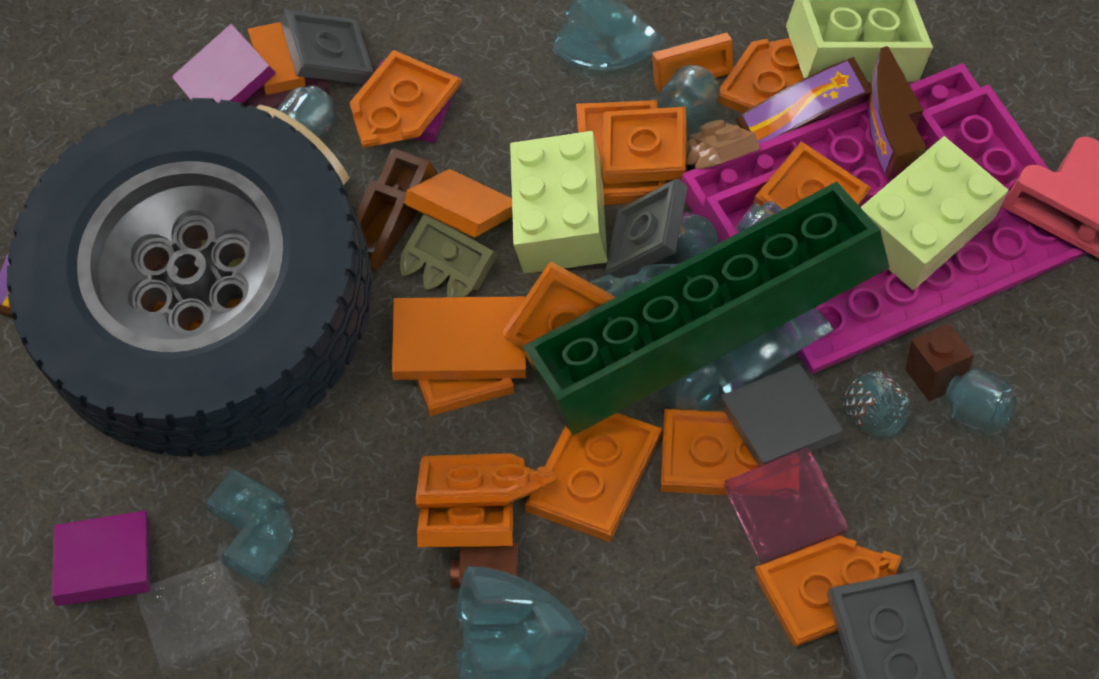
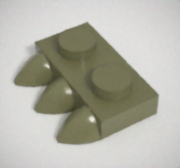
M424 214L402 252L400 271L401 275L406 277L417 272L427 263L423 275L426 290L441 285L450 276L447 285V297H466L473 289L478 292L499 254L450 226Z

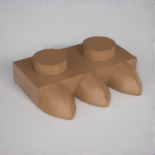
M724 120L708 122L700 127L701 132L689 136L690 140L687 141V165L696 164V169H703L757 151L760 148L756 134L739 128L738 125L725 123Z

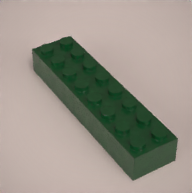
M836 181L523 346L537 382L572 436L889 269L890 266L881 230Z

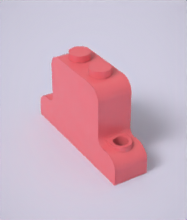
M1091 137L1078 138L1060 164L1057 172L1039 165L1026 166L1008 193L1002 207L1099 258V141Z

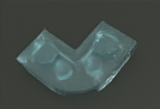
M234 469L229 472L210 496L206 510L242 529L224 552L222 564L262 586L287 553L294 530L291 519L284 509L285 500L274 491Z

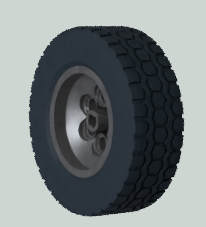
M183 98L162 101L163 105L156 106L155 103L134 109V113L130 115L126 112L106 121L108 125L102 128L98 125L81 137L83 141L78 145L74 142L58 156L60 161L56 165L52 163L40 177L39 181L41 184L39 187H33L24 203L25 212L20 211L13 230L16 238H11L7 258L11 265L7 266V289L14 324L27 353L58 394L82 419L105 435L111 436L113 439L129 446L135 447L137 444V447L144 451L163 454L166 451L170 456L192 457L193 452H196L199 456L222 454V449H228L231 452L251 446L250 441L257 439L258 442L268 439L278 434V429L282 426H285L287 429L303 418V412L307 408L312 410L327 396L325 391L328 387L333 389L345 373L344 365H350L359 347L357 339L362 340L368 320L367 313L370 310L372 275L365 236L351 200L334 167L314 143L299 130L296 131L289 123L275 115L272 118L268 112L248 105L246 109L242 103L223 99L220 100V103H217L213 98H192L191 102H186ZM207 240L200 248L192 249L198 241ZM244 258L239 265L228 267L234 259ZM168 262L163 269L153 271L158 264ZM242 298L237 306L226 308V305L231 300ZM166 302L160 310L150 312L157 303ZM203 320V323L197 329L187 330L194 321Z

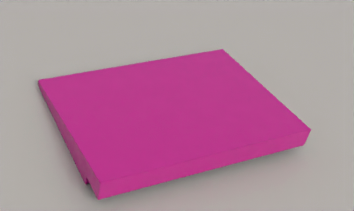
M963 63L909 84L924 110L917 131L927 147L926 151L945 136L1009 190L1008 193L1026 166L1039 165L1049 169L991 86L988 84L980 87ZM868 101L759 144L760 149L716 166L694 169L684 173L681 181L688 186L685 199L686 204L716 244L770 217V215L753 204L754 198L802 141L872 187L868 196L861 203L860 207H862L893 180L887 179L877 157L870 130ZM1001 205L996 217L915 290L909 288L894 273L887 269L777 328L809 372L814 374L1089 253L1014 214Z

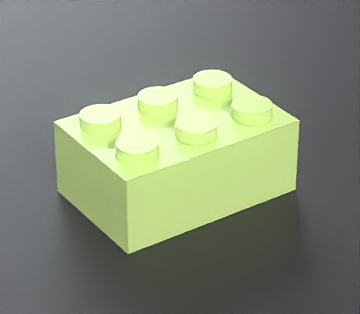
M795 0L786 24L804 79L834 64L854 57L866 80L870 82L880 48L888 46L907 81L916 82L920 80L933 49L915 0Z
M593 131L510 143L513 244L523 273L542 272L550 261L562 268L608 262L602 161Z
M943 136L867 201L861 209L881 230L890 266L889 270L909 288L915 290L996 217L1009 190Z

